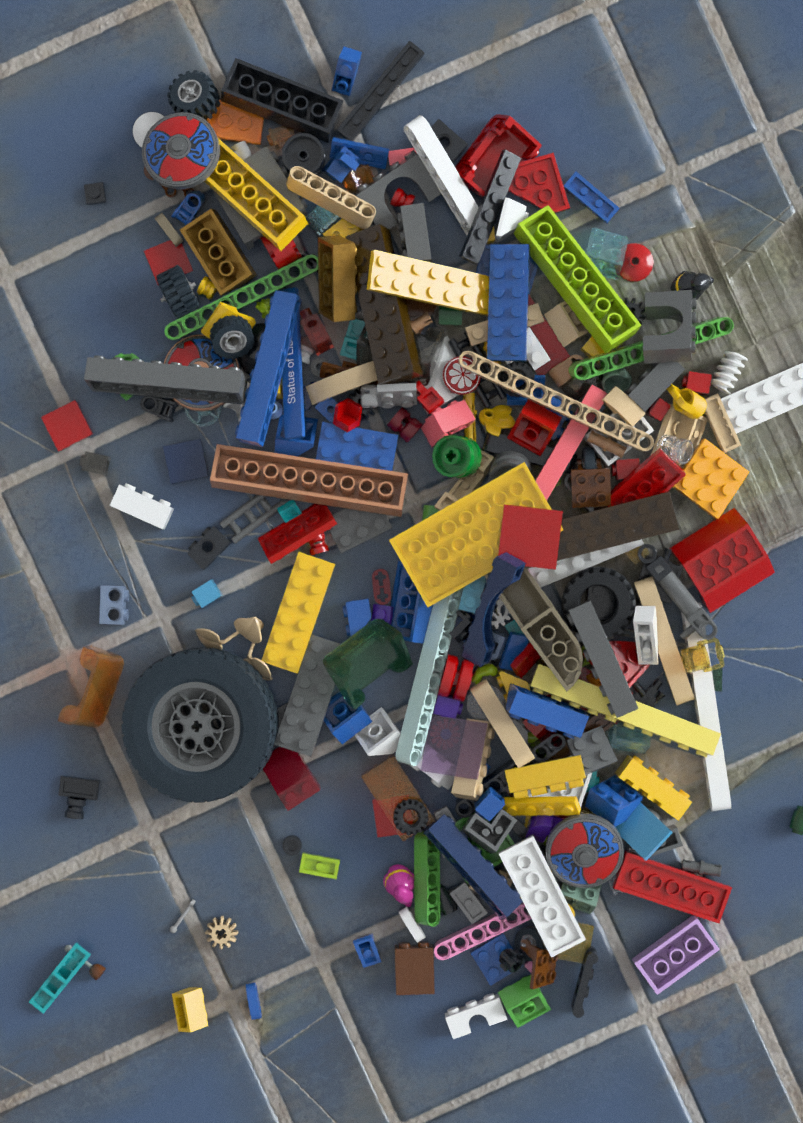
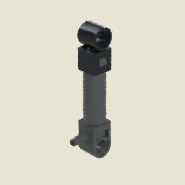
M644 544L640 546L637 551L639 560L648 564L646 569L691 624L680 634V637L685 639L696 631L703 639L710 640L714 638L717 634L716 624L675 575L662 556L657 557V551L653 545ZM645 548L652 550V557L649 559L642 557L641 553ZM706 624L712 626V632L709 635L702 633V627Z

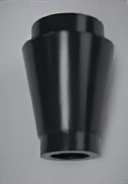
M443 886L440 888V912L445 916L458 909L456 907L457 903L446 887Z

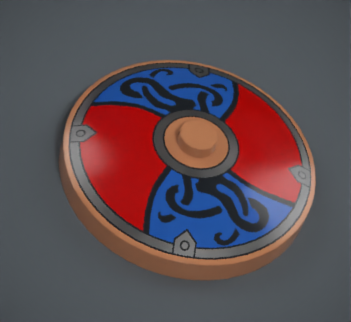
M202 334L192 335L177 342L170 349L164 360V364L177 362L183 366L198 364L209 368L211 365L218 366L221 369H228L229 367L239 368L237 358L225 359V357H220L219 354L215 353L210 338ZM172 398L182 407L193 411H210L225 404Z

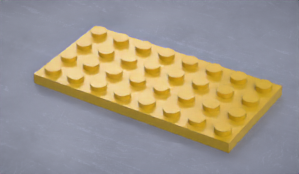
M525 462L389 540L427 607L432 606L492 571V562L499 553L504 504L552 510Z

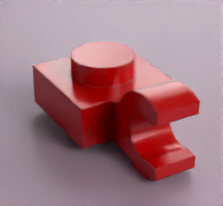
M419 380L416 382V391L419 395L417 401L429 414L445 403L441 395L432 386L426 389Z

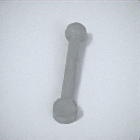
M192 899L174 926L170 927L171 933L177 931L178 925L196 902L194 899Z

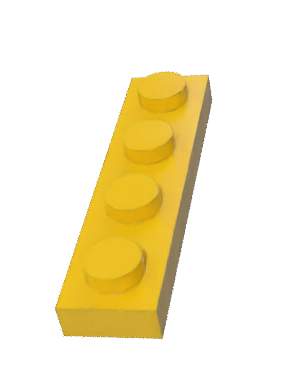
M576 796L526 797L516 800L514 797H503L505 799L503 809L511 816L580 815L581 811Z

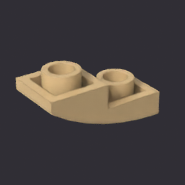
M616 386L602 399L614 414L618 413L626 424L632 427L646 414L627 394Z

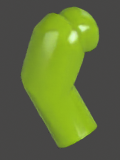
M490 663L482 667L478 666L472 676V682L478 684L483 676H495L498 673L497 667Z

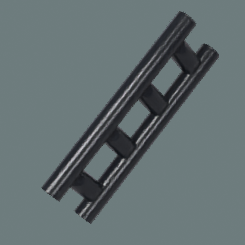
M466 332L464 333L466 339L459 343L456 342L455 338L448 341L456 357L463 353L462 349L470 345ZM479 344L472 346L476 354L486 358ZM486 363L481 364L485 370L484 374H488L491 370L490 366ZM481 378L480 383L485 381L486 379ZM480 383L475 389L485 409L492 405L489 400L499 395L501 400L506 398V393L501 386L492 383L494 389L487 393L484 392Z

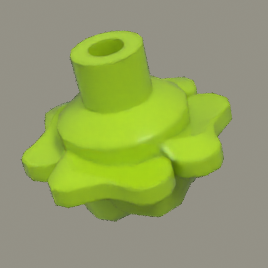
M269 298L262 299L255 306L262 313V318L264 319L269 314L271 308Z

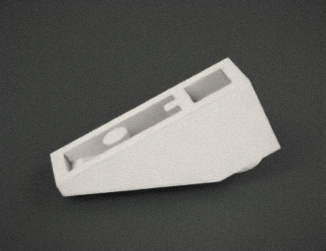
M636 606L633 625L638 663L658 665L655 606Z

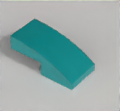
M358 318L350 320L341 348V356L354 360L359 359L367 333L364 320Z

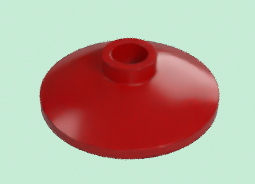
M628 244L617 253L615 267L623 279L631 282L641 281L652 271L653 256L641 244ZM633 258L638 259L637 265L632 263Z

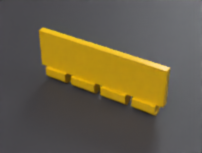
M581 755L505 770L509 792H514L515 800L529 797L528 789L531 790L532 796L548 793V785L551 792L567 790L566 782L569 783L570 789L584 786L583 779L586 778Z

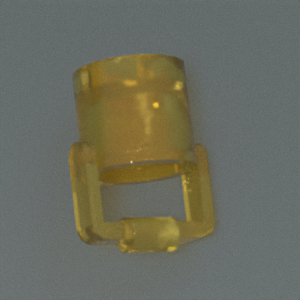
M716 637L710 640L698 641L696 646L680 650L687 674L700 670L709 672L723 668L725 665L723 647ZM715 642V651L720 664L710 666L705 644Z

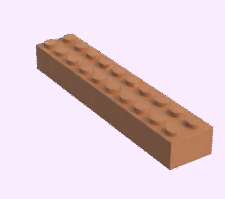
M217 444L210 483L212 488L401 517L408 474Z

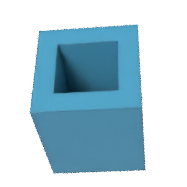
M213 579L193 590L192 594L194 596L191 598L197 607L200 605L201 608H204L223 595Z

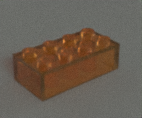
M394 754L361 775L402 841L413 836V834L401 833L393 821L394 810L398 803L400 804L403 800L416 799L422 802L428 812L427 826L435 822V817L401 764L396 760ZM407 810L403 814V819L407 824H414L418 820V813L415 810Z

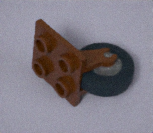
M584 447L582 449V459H577V469L571 470L572 508L611 506L610 468H602L600 458H595L593 447Z
M536 926L523 927L517 932L514 945L515 949L522 954V959L533 961L530 989L553 984L556 978L555 968L558 954L551 958Z

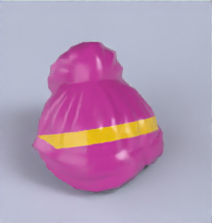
M392 865L384 876V887L396 901L406 905V907H410L413 902L414 874L404 865Z

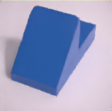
M373 933L353 940L363 968L381 962Z

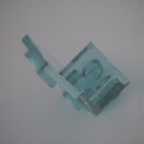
M592 228L586 254L604 277L618 279L623 266L628 238L598 228Z

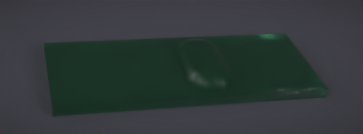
M713 668L715 691H722L723 668Z

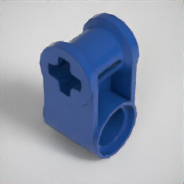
M199 190L191 191L182 203L179 204L171 217L177 218L185 224L184 226L192 222L205 202L204 194ZM191 196H195L198 199V205L191 202Z

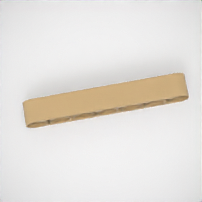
M653 577L634 582L641 606H655L658 655L676 706L695 700Z

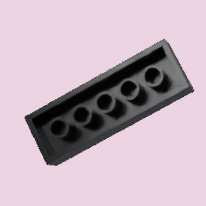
M235 58L221 90L222 102L295 131L308 133L326 143L330 141L342 113L344 100Z

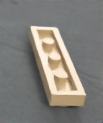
M538 303L528 306L527 328L544 322ZM488 320L465 328L471 347L488 341Z

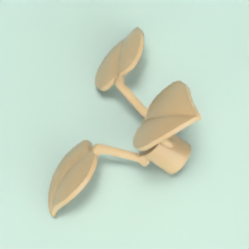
M257 617L236 619L234 626L237 631L224 640H220L219 635L211 630L202 628L195 630L199 640L206 648H216L219 650L223 649V644L238 634L243 635L252 642L247 658L243 660L251 664L254 670L256 669L262 675V679L267 681L273 679L268 666L262 660L252 658L255 643H260L262 640L261 630L264 627L263 622Z

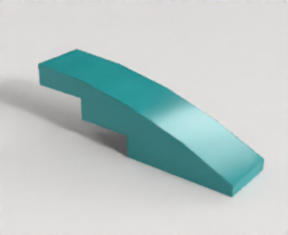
M76 942L29 1003L44 1014L91 954Z

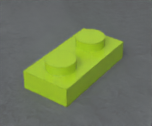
M303 852L299 872L337 879L340 859Z

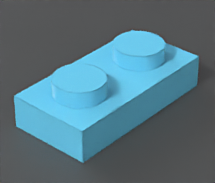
M485 576L464 587L459 610L475 613L480 605V596L486 581Z

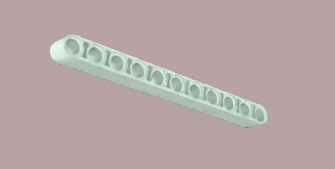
M464 587L433 604L396 750V760L398 762L416 766L421 760L452 638L449 633L455 626L456 612L459 610Z

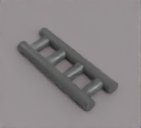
M255 495L219 523L223 529L227 526L231 528L235 533L231 539L236 544L278 512L277 508L290 500L280 498L281 500L272 507L265 498L267 496ZM257 503H260L266 512L256 518L250 509ZM244 514L250 524L241 530L235 520Z

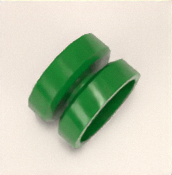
M448 435L436 443L432 458L436 470L442 475L452 478H466L478 470L482 455L481 449L472 438Z

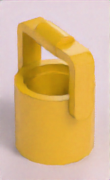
M673 384L667 388V391L673 397L675 410L690 419H698L704 414L707 403L702 396L688 388L679 389Z

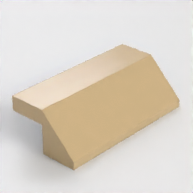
M670 404L671 407L664 416L651 455L660 448L683 469L699 445L708 420L704 416L698 419H690L675 410L673 404Z

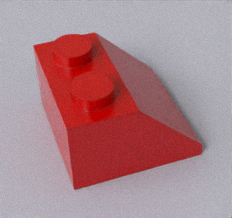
M528 399L507 438L541 456L562 417Z

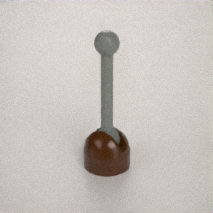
M66 945L65 951L69 952L72 946ZM87 960L84 963L90 968L89 973L96 981L106 970L101 964L92 965Z

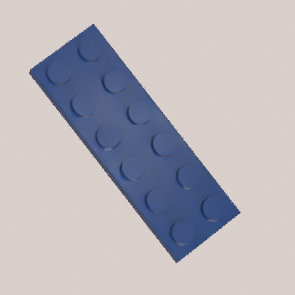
M529 244L490 245L487 359L491 361H527Z

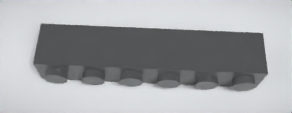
M591 600L569 609L570 614L567 617L571 626L575 624L578 630L575 635L579 644L583 642L586 650H583L587 662L591 660L594 666L591 668L595 679H600L602 685L599 686L603 697H608L610 703L607 706L611 715L615 714L619 718L639 709Z

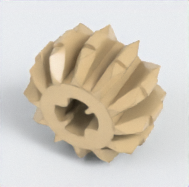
M221 916L219 922L215 917L213 918V923H208L207 927L209 930H206L205 934L211 935L207 938L208 942L214 940L212 947L215 948L218 943L219 948L223 949L225 943L229 948L231 947L230 941L236 942L234 936L238 935V931L232 929L237 924L233 923L230 925L231 918H228L227 922H225L224 916ZM224 929L225 933L220 936L219 931Z

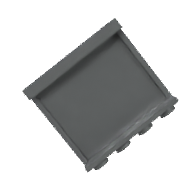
M266 146L243 160L295 208L304 213L305 216L308 215L305 210L308 206L303 197L298 198L296 193L287 188L286 177L289 175L283 166L279 167L277 164L279 159L274 151L270 152ZM211 188L247 249L250 250L255 247L253 242L263 237V235Z

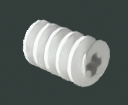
M725 351L724 356L726 358L720 360L723 365L717 366L719 372H714L713 375L716 379H711V384L719 391L730 395L731 393L727 388H734L730 382L738 381L734 374L741 375L737 368H744L745 366L741 363V360L748 361V359L736 352Z

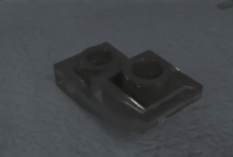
M583 369L577 373L578 376L583 373ZM601 374L585 380L573 378L562 386V390L568 397L579 400L587 393L590 386H596L604 375Z

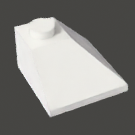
M505 197L495 242H500L513 234L518 223L528 218L529 213L525 212L527 206Z
M381 707L370 715L373 722L355 735L368 756L393 754L397 750L401 732Z

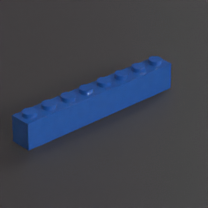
M275 290L274 296L270 299L271 308L265 318V331L260 337V350L255 355L256 365L250 374L251 383L245 393V406L241 408V421L235 430L236 439L241 443L259 447L264 446L302 302L297 294Z

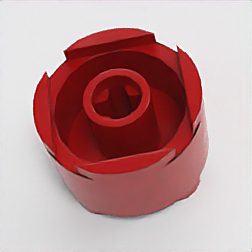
M266 237L260 238L278 270L302 258L293 240L280 251Z

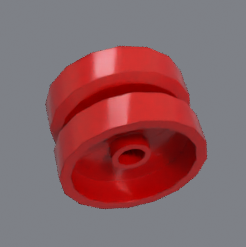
M448 654L437 695L448 697L452 687H455L453 692L454 700L464 702L472 681L474 663L464 659L461 662L460 669H457L458 656Z

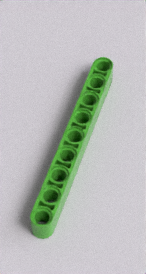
M307 255L169 323L164 330L165 336L170 340H178L203 328L208 321L203 316L204 311L211 309L214 312L220 302L229 301L231 306L239 310L274 293L275 290H280L317 272L318 257ZM311 258L317 260V266L314 269H309L306 265L307 261ZM292 267L300 269V274L296 278L291 277L289 274ZM276 275H280L283 279L280 286H274L272 283V279ZM258 284L265 286V292L261 295L255 292V287ZM241 292H245L248 295V300L245 303L238 301V295ZM191 317L196 320V326L192 329L186 325L187 319ZM172 326H176L179 329V334L176 337H172L169 333V329Z
M715 317L693 324V327H696V338H692V341L698 344L727 335L733 330L734 323L728 317ZM721 321H724L725 327L723 330H721L719 326ZM706 326L707 334L703 336L702 329ZM676 330L661 335L670 334L675 332ZM643 340L611 350L606 354L601 353L576 361L570 365L569 374L574 379L585 380L644 361ZM633 349H635L637 354L636 357L632 359L630 353ZM617 354L619 361L617 364H614L612 359ZM597 360L601 362V367L598 370L594 367ZM579 366H582L583 373L578 376L576 370Z

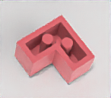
M455 400L449 403L446 408L438 407L431 413L432 415L425 419L421 429L431 447H434L441 438L470 427L476 419L465 400L460 402Z

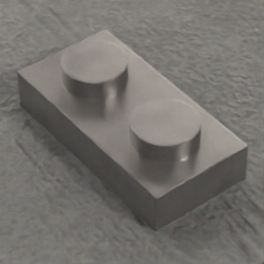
M465 881L449 892L471 924H474L488 913Z

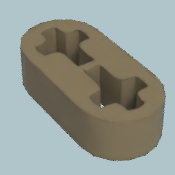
M163 213L154 218L176 247L184 242Z

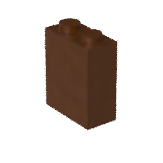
M421 941L418 942V945H410V942H400L399 945H395L396 995L435 994L433 944Z

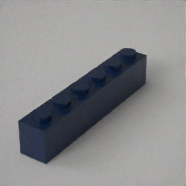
M445 814L442 815L423 832L501 920L507 918L523 902L520 899V894L515 889L509 887L506 878L494 870V865L489 860L483 858L479 848L472 845L468 841L467 835L456 828L455 822L451 817Z

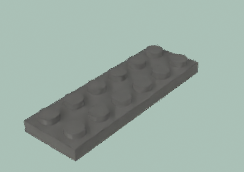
M311 634L274 745L310 757L312 756L348 646Z

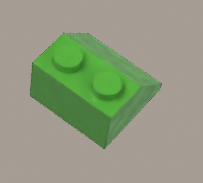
M531 975L521 978L520 981L506 986L498 992L506 1011L517 1028L551 1010L540 988L530 989Z

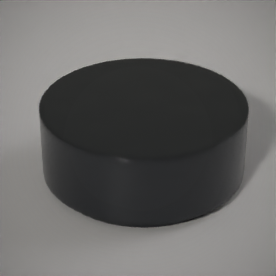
M290 835L284 839L283 850L286 854L296 855L300 852L302 842L299 837Z

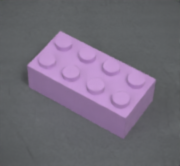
M692 915L636 955L632 960L658 995L720 949L697 917Z

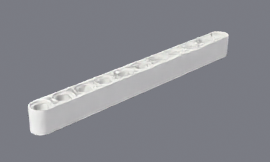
M681 612L683 629L685 630L691 624ZM705 625L702 627L704 635H706ZM695 631L685 638L692 690L695 698L697 723L700 726L721 733L708 643L706 639H703ZM720 735L714 755H707V758L703 757L708 798L712 812L731 809L722 737Z

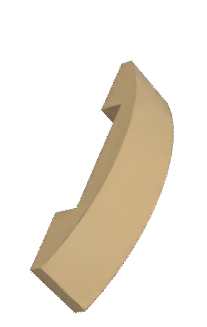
M371 361L306 386L312 405L357 387L378 381L374 362Z
M481 450L482 460L478 470L470 477L459 478L449 493L445 492L434 507L440 511L477 490L487 475L494 457Z

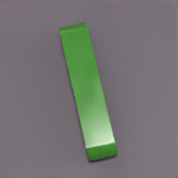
M422 831L418 832L414 837L415 921L421 925L435 927L440 921V851Z

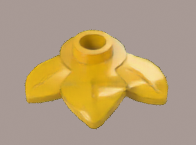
M497 405L492 409L486 408L479 413V420L486 427V431L499 437L501 429L513 428L515 424L514 418L510 415L512 408L506 405Z

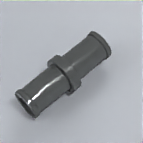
M683 859L681 869L687 872L698 873L699 876L706 874L720 877L722 865L705 863L703 860L697 862Z

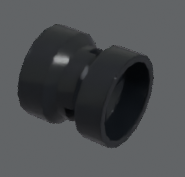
M67 797L68 809L65 810V817L84 819L83 807L86 806V799Z

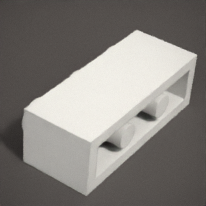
M127 483L124 486H118L110 506L161 529L166 528L174 508L170 507V502L160 499L158 502L152 499L154 495L145 491L140 494L135 491L136 487Z

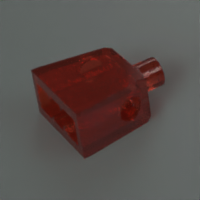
M310 308L302 310L300 316L303 320L300 321V324L316 355L318 356L334 348L331 338L318 314H312Z

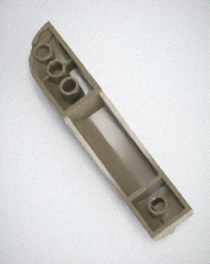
M525 566L520 580L508 586L499 598L567 692L580 676L583 664L582 650L572 631ZM489 572L488 574L484 575L486 579H487L488 575H489L491 572Z

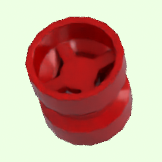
M398 187L390 205L394 207L412 205L416 196L412 194L407 195L403 189Z
M324 532L307 542L311 547L309 550L310 555L329 551L328 545L324 541Z

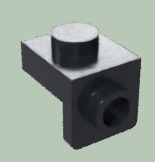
M458 610L456 613L463 620L449 634L460 643L468 638V630L474 619L466 611L461 613Z

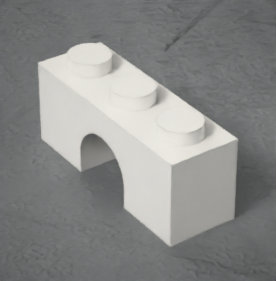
M494 993L485 995L484 999L480 1001L471 1000L465 1003L466 1006L461 1008L455 1006L448 1009L447 1013H445V1019L452 1038L456 1039L471 1033L469 1020L474 1015H483L487 1019L489 1026L507 1020L499 994L494 995Z

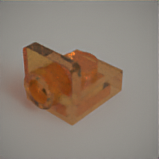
M282 125L273 130L269 128V135L266 137L270 146H275L277 151L282 149L285 142L295 134L292 129Z
M369 165L360 167L355 171H350L344 178L343 185L349 193L357 191L356 189L364 183L368 185L374 181Z

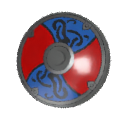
M174 113L161 118L149 129L142 145V159L151 177L159 184L172 189H187L199 185L212 174L220 157V144L214 129L205 119L192 113Z
M580 814L567 817L552 829L547 838L546 859L549 868L559 880L574 887L589 888L607 882L617 873L623 861L624 848L620 833L612 823L597 815Z

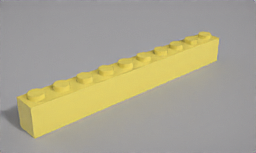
M540 664L537 665L529 685L535 693L543 695L545 692L550 694V698L559 702L562 699L569 701V706L580 709V706L587 708L588 713L598 716V713L603 714L608 721L614 723L617 720L624 723V727L632 730L637 727L642 729V734L650 737L655 734L660 736L659 740L669 744L671 741L678 743L677 747L689 751V748L697 750L696 754L707 758V755H714L721 733L637 701L639 709L617 718L615 714L611 715L607 706L610 703L608 697H603L598 686L578 679L571 689L566 692L550 668Z

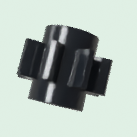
M517 949L503 950L499 956L500 967L505 972L507 970L510 973L518 971L522 966V954Z

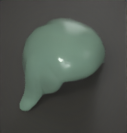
M624 367L604 373L601 381L603 391L609 393L616 386L625 392L631 385V374Z

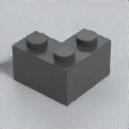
M501 809L488 823L475 813L470 815L460 831H463L469 839L492 854L497 852L517 819Z

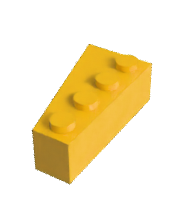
M627 755L615 774L679 821L692 803L688 799L690 795L682 789L679 792L673 788L675 784L667 778H664V780L660 779L657 776L659 772L652 767L645 768L642 765L644 761L637 756L630 757Z

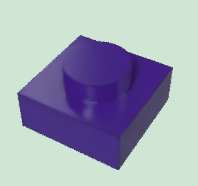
M374 604L371 623L391 626L394 607Z

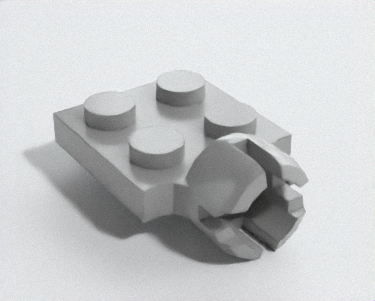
M416 383L382 384L377 386L370 384L363 385L360 389L361 405L363 408H375L377 406L383 408H392L394 406L408 408L417 405Z

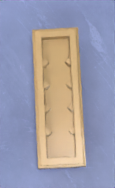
M717 393L706 398L707 407L704 413L721 451L726 453L740 447L741 443L719 394Z

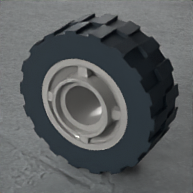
M231 315L220 318L213 324L210 330V340L215 353L219 354L220 357H225V359L243 357L253 347L254 335L251 325L240 316Z

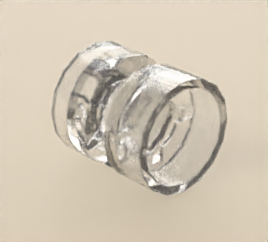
M671 435L662 436L656 450L660 448L674 462L679 464L688 463L694 450L690 440Z

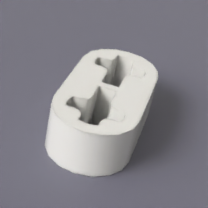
M408 907L398 911L416 942L426 938Z

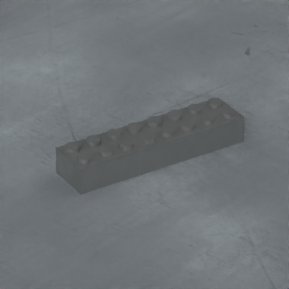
M98 355L93 358L87 357L84 376L87 385L95 392L243 405L245 404L247 381L243 372L235 367L221 369L218 366L211 365L209 368L198 364L183 366L177 362L163 364L161 361L156 360L148 363L140 359L125 361L120 357L105 359V357Z

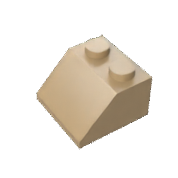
M565 301L544 314L548 324L563 347L589 333Z

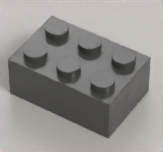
M424 203L400 206L401 213H397L399 231L403 230L400 232L401 248L405 249L402 250L403 256L432 263Z
M678 362L652 363L653 368L645 370L638 378L640 382L632 384L625 393L645 412L685 370Z

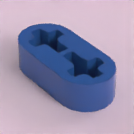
M256 982L246 984L251 1019L262 1018Z

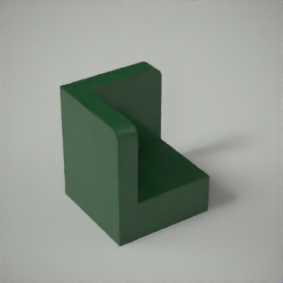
M439 306V324L461 327L462 311Z

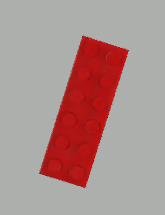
M627 851L624 852L622 864L612 886L616 890L715 923H720L732 890L731 886L651 859L646 861L641 856Z

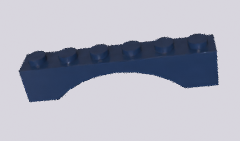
M507 552L496 556L492 562V572L486 579L487 586L480 596V605L474 613V622L469 627L468 639L462 647L464 649L462 657L479 667L490 662L496 646L492 633V615L495 604L508 586L520 580L526 564Z

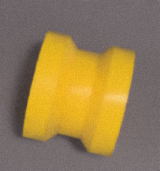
M205 276L197 289V293L200 295L204 294L207 299L211 300L217 289L212 281H210V278Z

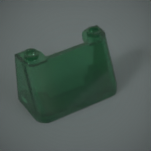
M375 619L369 622L323 659L326 671L347 704L354 710L362 705L366 699L365 694L361 690L388 669L401 673L413 665L402 633L382 619Z

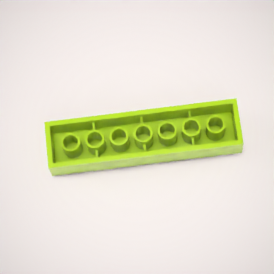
M549 205L518 223L514 231L515 237L521 244L530 245L529 255L605 354L637 333L641 327L639 321Z

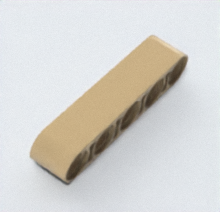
M295 166L290 170L286 182L289 190L359 228L367 229L371 226L376 214V209L373 205L300 166Z
M485 679L470 688V691L517 767L520 768L535 759L488 681Z

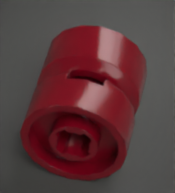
M402 407L387 426L392 431L399 432V437L408 443L423 424L417 418H411V413Z

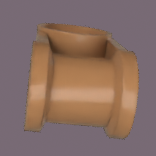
M580 355L570 356L547 372L558 388L572 379L569 374V367L572 364L571 360H583ZM579 366V368L576 370V373H579L582 370V366Z

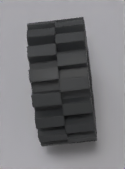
M519 361L505 366L534 380V373L526 363L524 364ZM501 372L499 381L506 382L508 375L505 372ZM525 382L523 383V385L516 388L518 390H524L526 387ZM501 387L505 393L509 394V396H520L512 391H509Z
M416 799L403 800L400 804L398 803L394 810L393 821L401 833L416 835L427 826L428 812L424 804ZM407 810H415L418 813V820L414 824H407L403 819V814Z

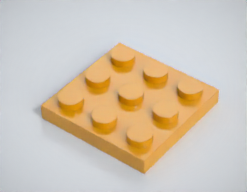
M702 439L683 467L686 476L675 484L673 488L713 518L719 519L749 474V471L708 440Z

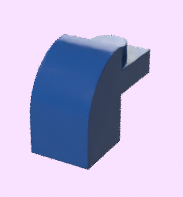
M343 146L331 157L322 171L336 183H342L349 171H355L360 165L357 163L359 157Z

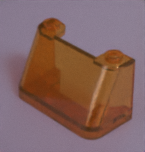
M89 645L83 647L80 655V664L84 668L91 670L82 700L78 706H65L60 712L58 721L69 725L96 728L105 721L124 667V661L118 654Z

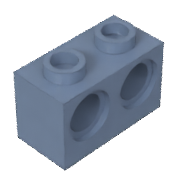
M101 585L99 624L124 625L125 621H128L129 610L126 609V602H129V590H126V586ZM113 590H117L120 594L117 601L111 598ZM113 609L119 612L117 620H113L110 617V612Z

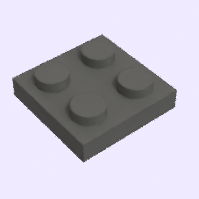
M602 726L583 733L581 738L575 736L574 739L566 740L571 755H581L585 775L618 761Z

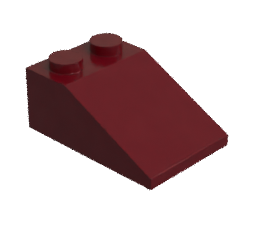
M280 746L272 751V755L263 770L287 811L321 790V786L298 752Z

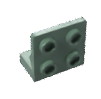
M562 882L560 890L567 903L573 909L591 914L596 908L602 884L595 887L580 888Z

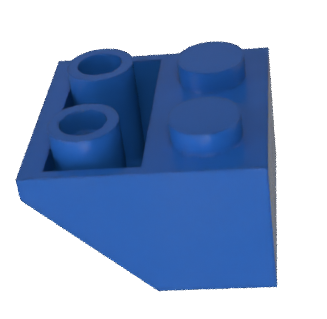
M614 775L590 788L585 806L594 814L608 820L616 827L628 819L643 800V796Z

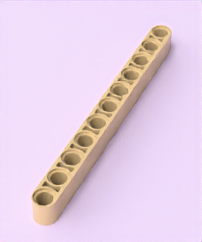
M464 351L459 357V365L464 370L629 447L644 452L650 450L654 445V439L651 435L474 352ZM465 355L472 357L473 363L471 365L463 364L462 358ZM486 363L490 366L491 370L488 374L480 371L481 364ZM499 372L507 373L508 380L506 382L499 381ZM517 380L525 382L526 387L524 390L516 388L515 383ZM535 388H540L543 391L542 398L534 397L533 390ZM553 396L560 398L561 404L559 407H554L551 404ZM573 404L578 407L577 415L569 413L570 405ZM588 413L595 414L596 421L594 423H589L586 420ZM606 421L613 423L614 428L611 432L606 431L604 428ZM624 429H628L631 432L629 440H625L622 437ZM642 437L647 438L649 441L647 448H642L639 444Z

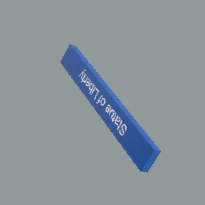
M296 287L278 290L294 293L299 296V290ZM300 312L298 313L282 374L285 439L287 440L305 437Z

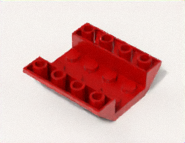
M735 508L669 548L673 550L672 554L678 564L683 566L701 595L700 599L709 613L775 573L766 551L749 524Z

